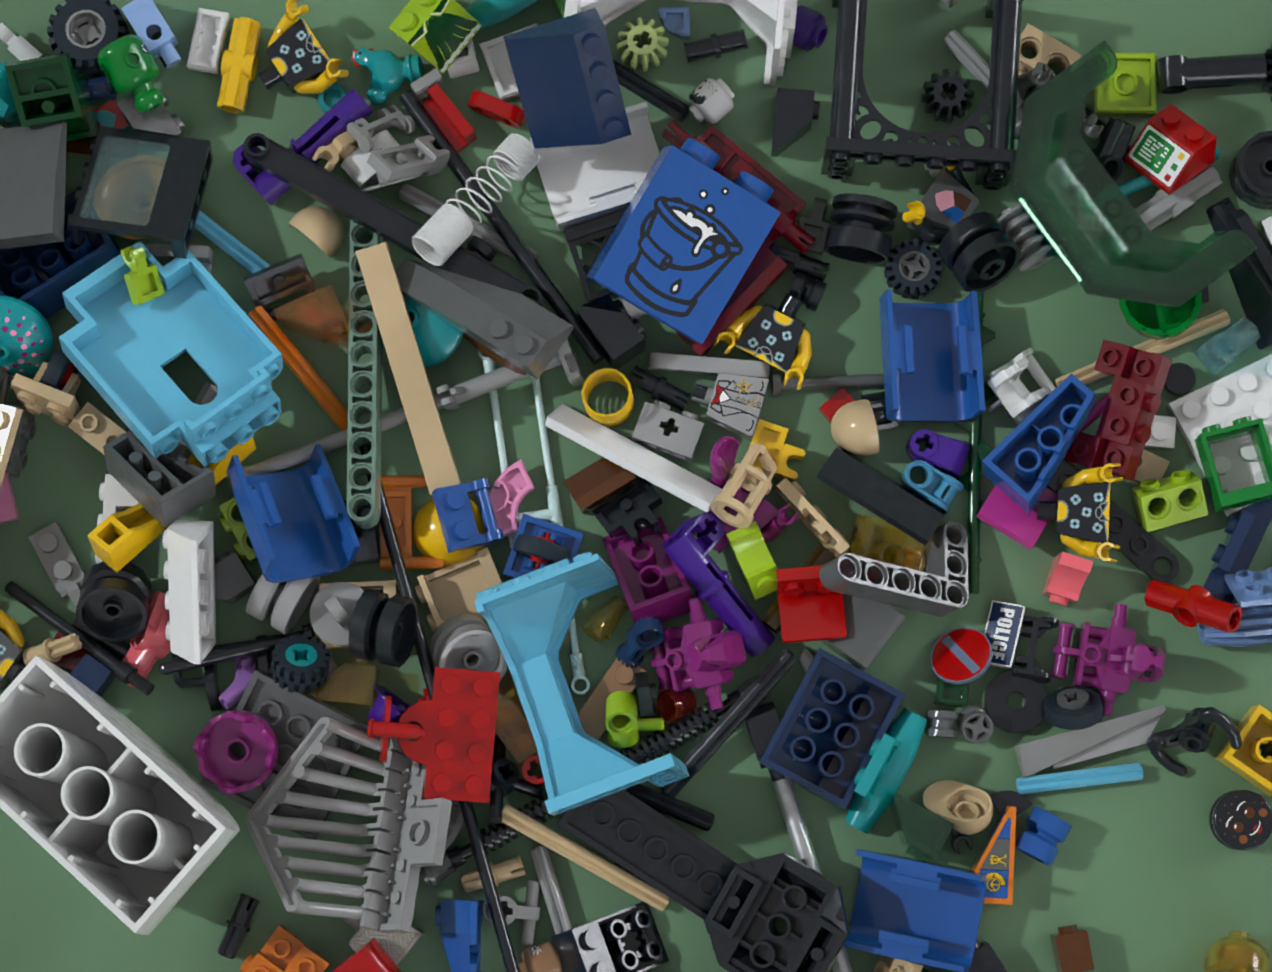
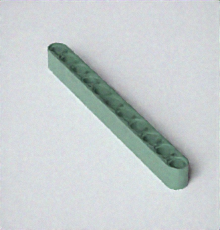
M365 192V193H367V194L373 196L374 198H376L373 194H371V193H369V192ZM350 219L347 512L358 527L369 529L377 525L381 516L382 337L371 301L359 303L360 298L368 294L363 275L359 273L360 266L355 251L383 243V237ZM373 236L369 243L360 244L363 237ZM372 324L370 331L359 333L361 326ZM363 354H372V358L367 363H358L359 358ZM363 384H372L369 392L364 394L358 393V389ZM363 414L372 415L368 423L358 424V419ZM364 444L372 445L371 450L367 454H357L360 446ZM362 475H371V480L367 485H357V481ZM364 505L371 506L368 515L357 517V511L360 507Z

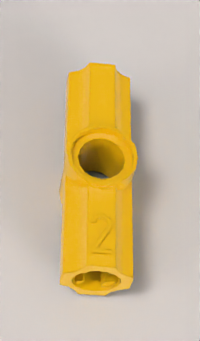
M234 18L229 48L224 51L222 56V82L217 107L227 113L239 114L245 112L250 82H253L256 77L258 66L256 52L262 25L252 18Z

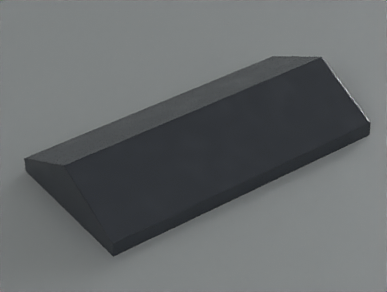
M839 445L834 449L816 477L925 546L945 515V512L938 509V507L925 501L922 497L844 450Z

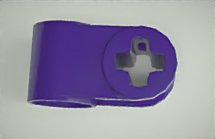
M927 429L915 432L906 444V452L912 460L927 462L937 470L956 478L960 476L970 450V446L964 442L942 436ZM921 439L926 441L925 447L927 449L924 452L919 451L920 445L917 444Z

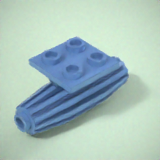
M1272 567L1265 571L1239 570L1235 574H1226L1225 581L1237 600V603L1233 604L1242 608L1243 616L1240 626L1235 633H1228L1198 623L1201 643L1203 645L1232 647L1272 644Z

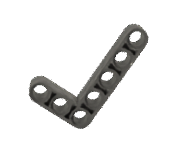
M953 520L936 528L926 544V572L845 553L820 568V580L827 589L834 592L943 617L962 608L968 602L967 531L960 522Z

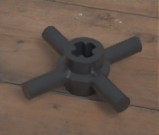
M502 733L495 734L489 821L494 824L502 822L503 797L510 794L513 790L535 798L542 794V786L519 779L516 765L509 759H506L507 736Z

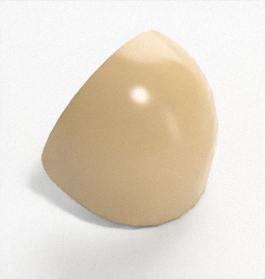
M321 206L304 208L296 213L288 222L290 227H295L313 241L328 258L336 253L344 240V223L341 217L329 208Z
M857 400L842 406L835 413L831 422V434L834 441L841 448L855 455L866 456L879 453L878 430L869 400Z

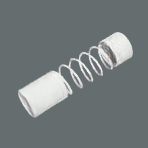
M511 133L493 151V156L487 158L486 166L477 168L476 177H470L466 180V188L456 190V199L447 200L412 237V244L417 253L428 263L442 266L473 233L472 222L476 224L482 223L480 214L471 205L459 200L458 193L466 190L472 202L480 210L492 213V207L487 199L480 193L468 188L469 181L476 179L482 191L495 202H502L501 193L490 182L479 178V171L487 169L494 183L504 191L511 192L513 187L506 176L516 181H522L535 165L539 163L540 156L533 144L524 136ZM493 158L495 164L497 165V167H498L505 175H503V174H502L501 172H499L498 170L489 167V166H488L489 160ZM490 170L504 178L509 184L510 189H506L497 182ZM480 181L493 188L499 195L500 200L492 197L484 189ZM470 192L484 200L490 210L482 208L474 200ZM451 201H456L458 207L448 203H450ZM460 203L469 207L478 216L480 221L478 222L471 218L461 207Z

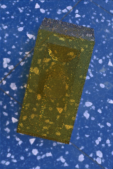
M353 659V664L344 663L328 676L327 681L323 683L320 689L315 687V691L309 692V695L323 702L373 706L377 697V691L374 687L378 684L380 669L372 666V662Z

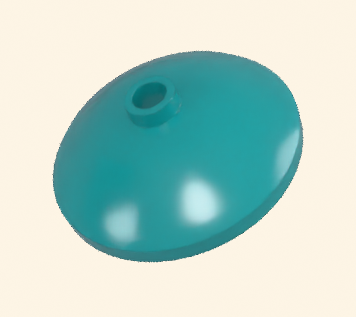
M403 295L409 316L414 314L412 326L425 368L442 363L456 350L462 339L463 332Z

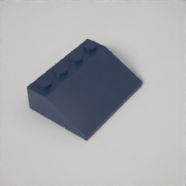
M596 8L503 37L534 148L597 145L632 135L605 26Z
M76 190L65 196L64 242L0 249V296L13 297L28 303L38 310L45 319L65 307L62 294L64 291L121 254V250L111 234L85 231L81 245L74 244L72 232L67 228L69 213L74 212L76 207ZM92 206L89 218L99 220Z
M819 648L759 763L842 810L846 809L857 786L854 784L857 773L861 767H867L872 758L869 752L874 741L878 737L882 739L905 693Z

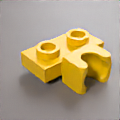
M759 419L750 446L753 443H760L765 446L777 467L774 474L775 477L787 478L790 482L796 481L798 473L788 468L787 461L789 459L803 460L806 451L786 443L784 444L788 428ZM756 458L752 465L764 471V467Z

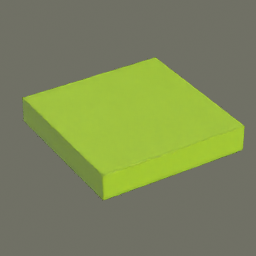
M1094 52L1093 110L1098 115L1155 116L1157 114L1156 53Z

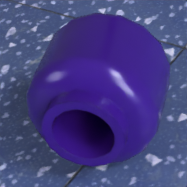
M797 6L793 46L804 51H810L814 47L819 48L828 33L825 17L806 6Z

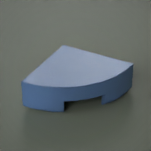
M659 7V17L664 28L677 38L690 40L689 7Z

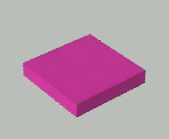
M996 485L976 516L1029 550L1033 548L1048 523L1047 520H1037V503L1029 515ZM1045 488L1038 501L1056 502V493Z

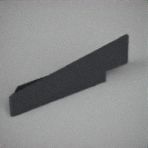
M1228 197L1210 206L1206 213L1257 348L1263 350L1272 345V256L1248 214L1243 209L1236 210L1231 199Z

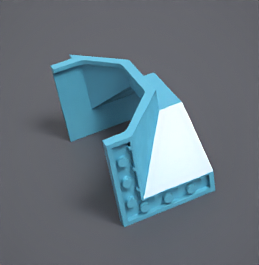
M592 552L575 556L573 563L566 558L476 593L477 600H474L477 612L488 622L509 667L537 747L548 800L544 802L548 813L553 816L645 781L660 788L689 777L686 765L671 753L639 765L588 735L582 726L559 662V652L580 602L588 597L619 586L613 570L598 553L592 555Z

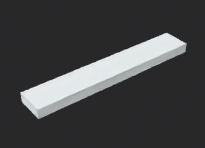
M561 404L547 416L546 427L708 513L711 510L712 500L722 491L718 486L564 404Z

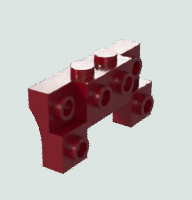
M1103 339L1094 370L1115 376L1096 436L1079 432L1069 448L1065 460L1088 468L1103 467L1108 463H1120L1121 466L1112 469V475L1134 481L1145 443H1147L1151 436V425L1154 415L1161 404V394L1172 359Z

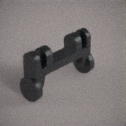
M1023 616L1022 624L1033 627L1022 626L1019 635L1029 637L1031 640L1028 657L1016 656L1014 661L1015 665L1026 667V669L1014 668V676L1029 678L1039 683L1051 682V675L1041 669L1035 658L1037 640L1047 630L1057 628L1060 622L1058 619L1053 617L1037 618Z

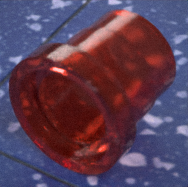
M689 688L680 692L665 690L658 694L657 708L662 718L667 722L679 720L682 715L695 710L697 705L696 696Z

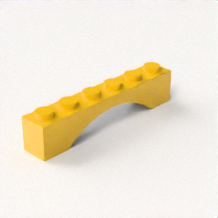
M253 436L246 443L237 444L230 449L221 461L217 463L212 462L206 466L214 471L215 485L227 476V469L232 456L238 455L241 463L256 450ZM192 453L188 462L203 469L204 466ZM139 503L124 511L111 514L87 536L95 555L117 573L171 524L163 527Z

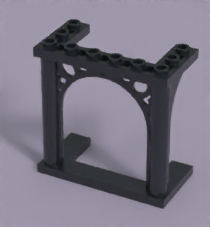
M832 0V8H838L830 137H827L821 174H828L830 179H845L846 176H852L856 160H863V163L866 165H881L882 162H895L896 166L903 168L913 167L914 164L927 165V168L933 170H942L946 166L959 167V170L964 172L976 171L975 185H983L984 189L1000 190L1002 187H1006L1019 163V150H1014L1022 3L1024 0L987 1L985 18H993L990 73L986 95L978 109L963 123L951 129L935 133L913 132L901 128L886 119L876 109L868 96L863 78L867 0ZM859 106L865 107L868 110V114L856 120V115L861 114ZM983 115L989 116L986 124H990V130L985 124L979 122V117ZM868 122H878L881 126L880 133L872 139H864L860 134L861 128ZM968 128L977 129L984 138V144L980 147L971 145L965 138V130ZM887 133H894L898 138L897 141H893V139L882 140ZM950 137L958 138L961 146L956 143L948 145L947 139ZM924 138L926 143H918V139Z

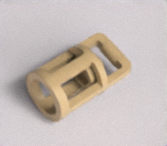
M753 443L741 463L733 465L730 471V478L721 493L715 496L711 502L710 507L713 513L723 522L733 527L748 528L753 521V514L764 495L769 494L772 489L771 479L777 467L763 444ZM756 458L764 467V471L752 465ZM740 486L750 492L744 504L733 498ZM725 506L737 511V516L735 517L725 511Z

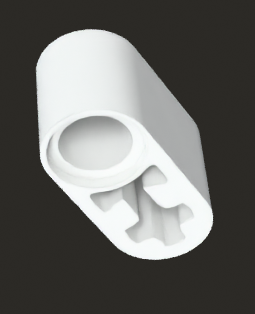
M383 130L372 137L373 150L400 146L388 130ZM358 148L342 162L341 166L359 189L362 190L375 184L378 181L376 170L367 163L371 153H364Z

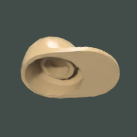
M943 780L931 784L923 793L925 809L932 815L947 820L954 830L961 834H977L983 831L992 820L993 803L991 797L977 787L957 781Z

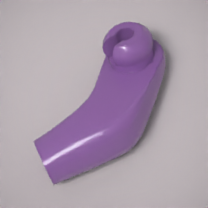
M252 655L236 659L235 679L219 696V701L226 710L239 704L254 671L257 669V661Z

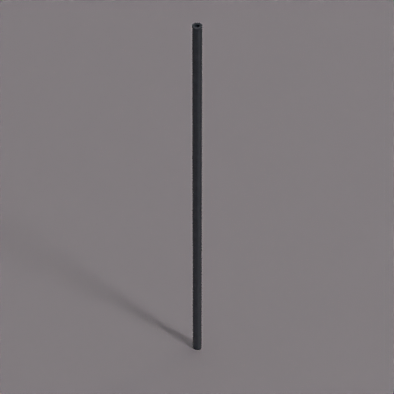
M364 444L360 446V454H367L371 450V445ZM367 475L368 482L371 480V475ZM381 481V516L379 521L400 596L415 599ZM419 616L414 645L430 700H432L434 665ZM459 801L506 971L520 972L473 803Z

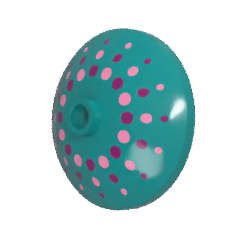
M0 296V348L3 349L0 350V366L6 368V374L11 376V379L14 378L16 373L25 377L32 376L38 372L42 363H48L54 346L52 330L43 315L28 303L13 297Z

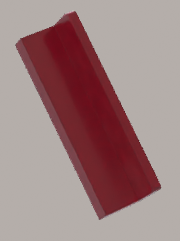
M762 243L703 344L694 342L676 331L677 335L699 356H706L714 347V342L721 332H725L742 313L750 309L789 269L788 265Z

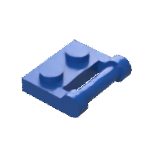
M488 478L437 488L432 492L448 553L504 540L502 529H498L488 489H490ZM470 494H476L486 533H478L468 497Z

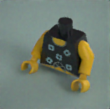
M287 0L286 12L277 24L268 42V48L265 51L273 65L259 73L258 76L267 90L284 81L291 93L322 94L337 81V78L348 77L349 71L344 69L338 70L339 65L344 60L329 59L303 18L299 20L298 15L307 14L309 6L307 4L301 5L298 9L297 2L299 0Z
M786 293L779 308L769 303L765 304L764 307L759 305L753 306L742 313L725 332H721L718 335L714 346L719 341L727 342L729 346L724 354L730 353L734 345L785 372L784 386L787 385L789 379H797L796 390H800L804 379L803 374H805L812 357L811 336L805 329L806 323L795 318L803 301Z
M1108 463L1103 467L1083 469L1064 480L1062 488L1057 489L1056 502L1037 501V520L1055 521V534L1060 535L1061 542L1077 554L1116 563L1118 560L1109 557L1111 548L1120 549L1119 545L1108 542L1110 484L1123 480V477L1114 478L1112 476V469L1121 466V464Z

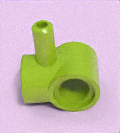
M616 691L611 693L606 699L605 725L608 742L612 746L628 748L638 742L639 731L664 730L663 718H638V700L634 694L628 691Z

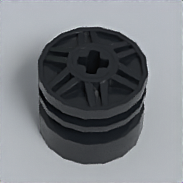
M844 193L834 196L832 206L835 210L830 213V219L838 225L827 229L824 245L825 252L834 257L857 263L882 264L888 262L892 238L884 234V232H891L895 229V221L893 219L897 217L898 207L892 202L870 195Z

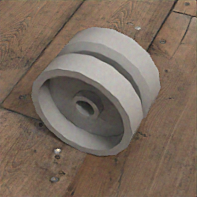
M262 572L249 597L246 613L260 621L271 616V627L287 635L297 625L309 606L318 587L320 576L271 583L265 580Z
M461 614L447 619L436 629L431 638L429 651L434 667L500 672V681L507 671V663L489 624L476 615Z

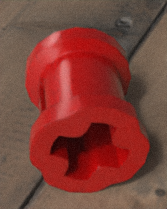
M538 755L530 756L522 765L523 777L532 784H544L543 777L538 779L535 775H529V771L533 769L531 765L533 762L540 765Z

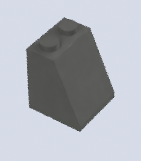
M843 594L847 637L844 639L821 640V642L848 663L864 671L906 617L888 604Z

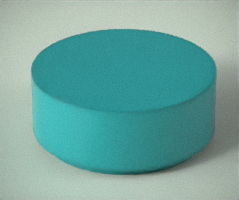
M333 84L322 94H318V104L321 110L326 113L347 94V91L341 85Z

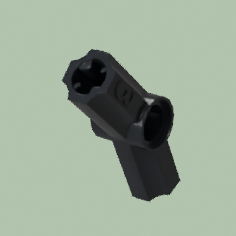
M1115 117L1109 118L1097 148L1088 152L1084 160V168L1063 190V194L1076 205L1092 198L1107 183L1116 182L1121 178L1124 172L1122 158L1136 126Z

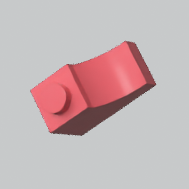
M1062 551L1052 560L1042 595L1050 597L1049 602L1059 606L1067 607L1068 603L1074 604L1078 601L1084 582L1091 572L1093 561Z

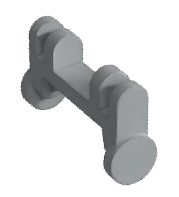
M393 104L378 110L377 115L379 119L368 123L364 118H360L355 122L347 124L348 133L358 142L359 148L364 153H369L374 148L372 135L389 127H397L406 134L415 131V122L412 117L404 115Z

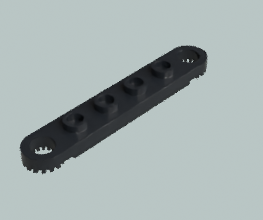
M1063 458L1047 488L1056 493L1057 489L1062 488L1064 480L1079 471ZM1110 499L1108 542L1119 545L1120 549L1117 550L1151 580L1169 582L1174 579L1179 571V562L1175 555ZM1165 558L1169 561L1171 569L1168 575L1161 576L1155 572L1154 562L1156 559Z

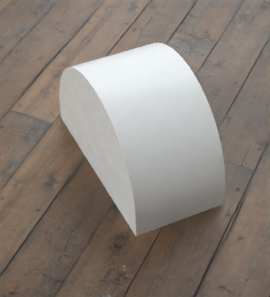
M35 656L0 695V808L134 933L141 935L151 934L240 831L237 822L225 807L186 768L150 736L102 697L53 663Z

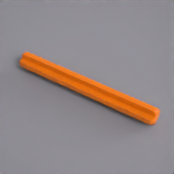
M262 306L253 308L247 316L282 353V360L341 431L347 429L348 410L264 308Z

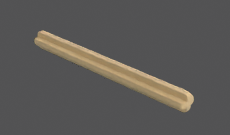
M1221 309L1195 320L1191 327L1178 336L1166 339H1149L1133 346V348L1159 355L1228 326L1231 323L1230 317L1225 309ZM1094 362L1058 377L1054 382L1057 388L1072 373L1084 385H1087L1109 375L1094 370L1096 364Z
M508 804L503 806L502 822L659 911H663L667 907L670 897L647 882Z

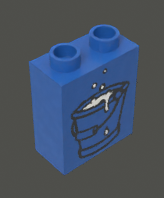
M688 137L681 150L673 145L663 147L586 277L688 339L703 344L781 212L767 204L774 191L773 188L745 171H741L733 183L713 170L720 156L705 145Z

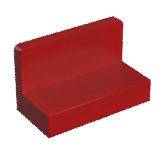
M436 83L427 90L429 98L421 104L457 153H459L477 139L476 133Z

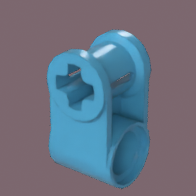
M922 460L910 463L901 474V482L904 487L938 507L945 514L949 513V505L957 492L964 489V485L958 480ZM911 469H919L924 473L925 480L922 484H916L911 481ZM947 488V491L945 492V494L943 495V497H942V499H941V495L943 494V492H944L945 489Z

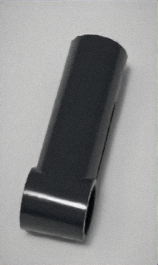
M1263 53L1198 58L1172 55L1162 57L1156 61L1159 93L1178 94L1189 89L1265 84L1267 76L1266 58Z

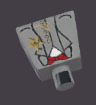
M718 373L714 387L696 382L691 400L709 405L706 413L707 421L746 440L752 441L769 379Z

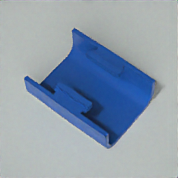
M886 290L879 298L886 418L896 422H963L977 418L985 411L977 291H971L964 300L956 303L892 302V290Z
M321 444L315 445L310 460L304 466L295 470L245 476L238 455L232 456L227 469V477L266 581L280 583L330 575L340 572L352 564L360 548V543Z
M856 849L855 855L862 856V866L849 929L850 934L843 946L947 970L968 972L973 961L986 892V875L924 861Z

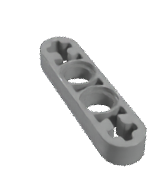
M658 352L648 353L647 369L716 376H718V373L766 379H769L770 364L763 361Z

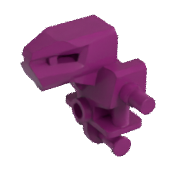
M699 597L688 599L691 624L683 625V627L675 626L663 629L664 642L652 648L654 660L651 661V666L656 667L660 686L658 687L659 690L673 688L675 692L691 689V687H704L706 696L709 699L710 709L723 708L720 684L732 681L734 675L731 668L743 665L746 661L742 635L737 630L721 632L724 629L723 621L720 618L707 620L701 599Z
M1115 604L1114 616L1108 628L1091 626L1090 622L1082 623L1077 649L1070 648L1072 630L1075 626L1059 623L1058 643L1053 648V654H1056L1051 677L1066 680L1068 657L1076 658L1072 686L1095 687L1097 691H1100L1103 706L1102 715L1112 716L1116 694L1122 695L1129 691L1130 681L1150 684L1162 678L1164 673L1166 652L1161 647L1149 646L1143 643L1136 644L1137 633L1134 630L1126 629L1128 606L1123 604Z

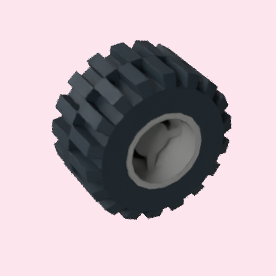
M65 0L67 4L64 6L58 4L55 7L57 15L51 14L49 18L52 26H47V34L50 37L48 40L55 55L69 52L74 74L86 73L88 78H95V73H100L101 77L105 76L98 64L97 57L99 51L111 42L130 34L119 8L115 4L112 5L110 0Z

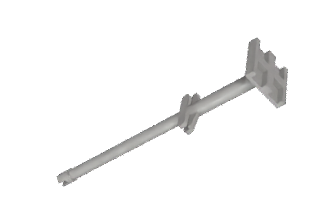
M567 337L544 371L562 364L567 379L574 388L583 385L585 381L576 361L577 357ZM501 367L452 387L448 384L437 387L438 394H435L434 397L438 410L446 408L449 411H453L461 407L460 403L528 378L531 375L528 373L522 375L506 367ZM403 407L382 415L381 432L408 422ZM370 420L365 421V422L360 423V424H366V423H368ZM347 429L251 466H244L242 468L245 476L275 473L310 460L316 444H321L324 453L347 445Z

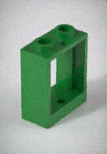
M1251 416L1242 417L1232 421V426L1221 428L1220 424L1211 425L1203 428L1202 433L1194 440L1216 513L1272 499V449L1262 418L1252 420ZM1250 434L1265 483L1223 493L1209 445Z

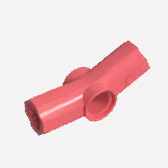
M160 591L154 592L149 605L145 628L136 637L130 639L131 647L122 661H128L136 667L138 673L145 679L157 659L165 658L170 651V640L166 639V625L170 621L169 610L165 609L166 593Z

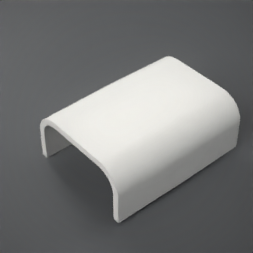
M647 102L625 108L632 135L597 145L536 148L540 156L537 168L558 230L626 209L660 154L649 122Z

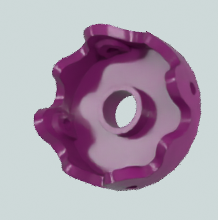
M232 710L212 718L194 741L193 752L197 756L200 774L215 783L220 792L233 794L251 790L270 776L278 759V743L272 728L263 718L249 711ZM233 742H241L245 746L246 755L244 758L239 759L232 754L231 745Z

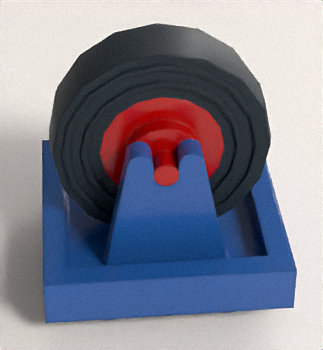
M523 514L503 575L517 578L566 558L573 563V558L578 555L584 533Z

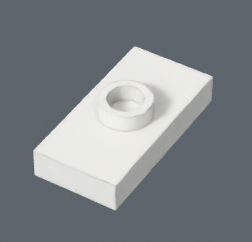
M198 8L186 65L189 70L219 74L230 20L228 12Z

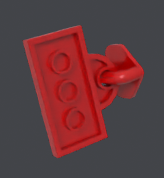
M434 667L432 700L418 701L409 706L400 716L399 722H390L392 697L385 696L382 721H375L374 718H371L367 727L369 738L374 736L380 737L379 761L386 762L388 738H397L401 750L407 757L414 762L426 765L423 798H445L455 801L489 803L500 672ZM415 721L419 723L420 726L417 724H411L409 722Z

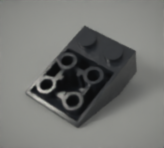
M645 902L637 903L551 937L564 972H644L669 962L650 907Z

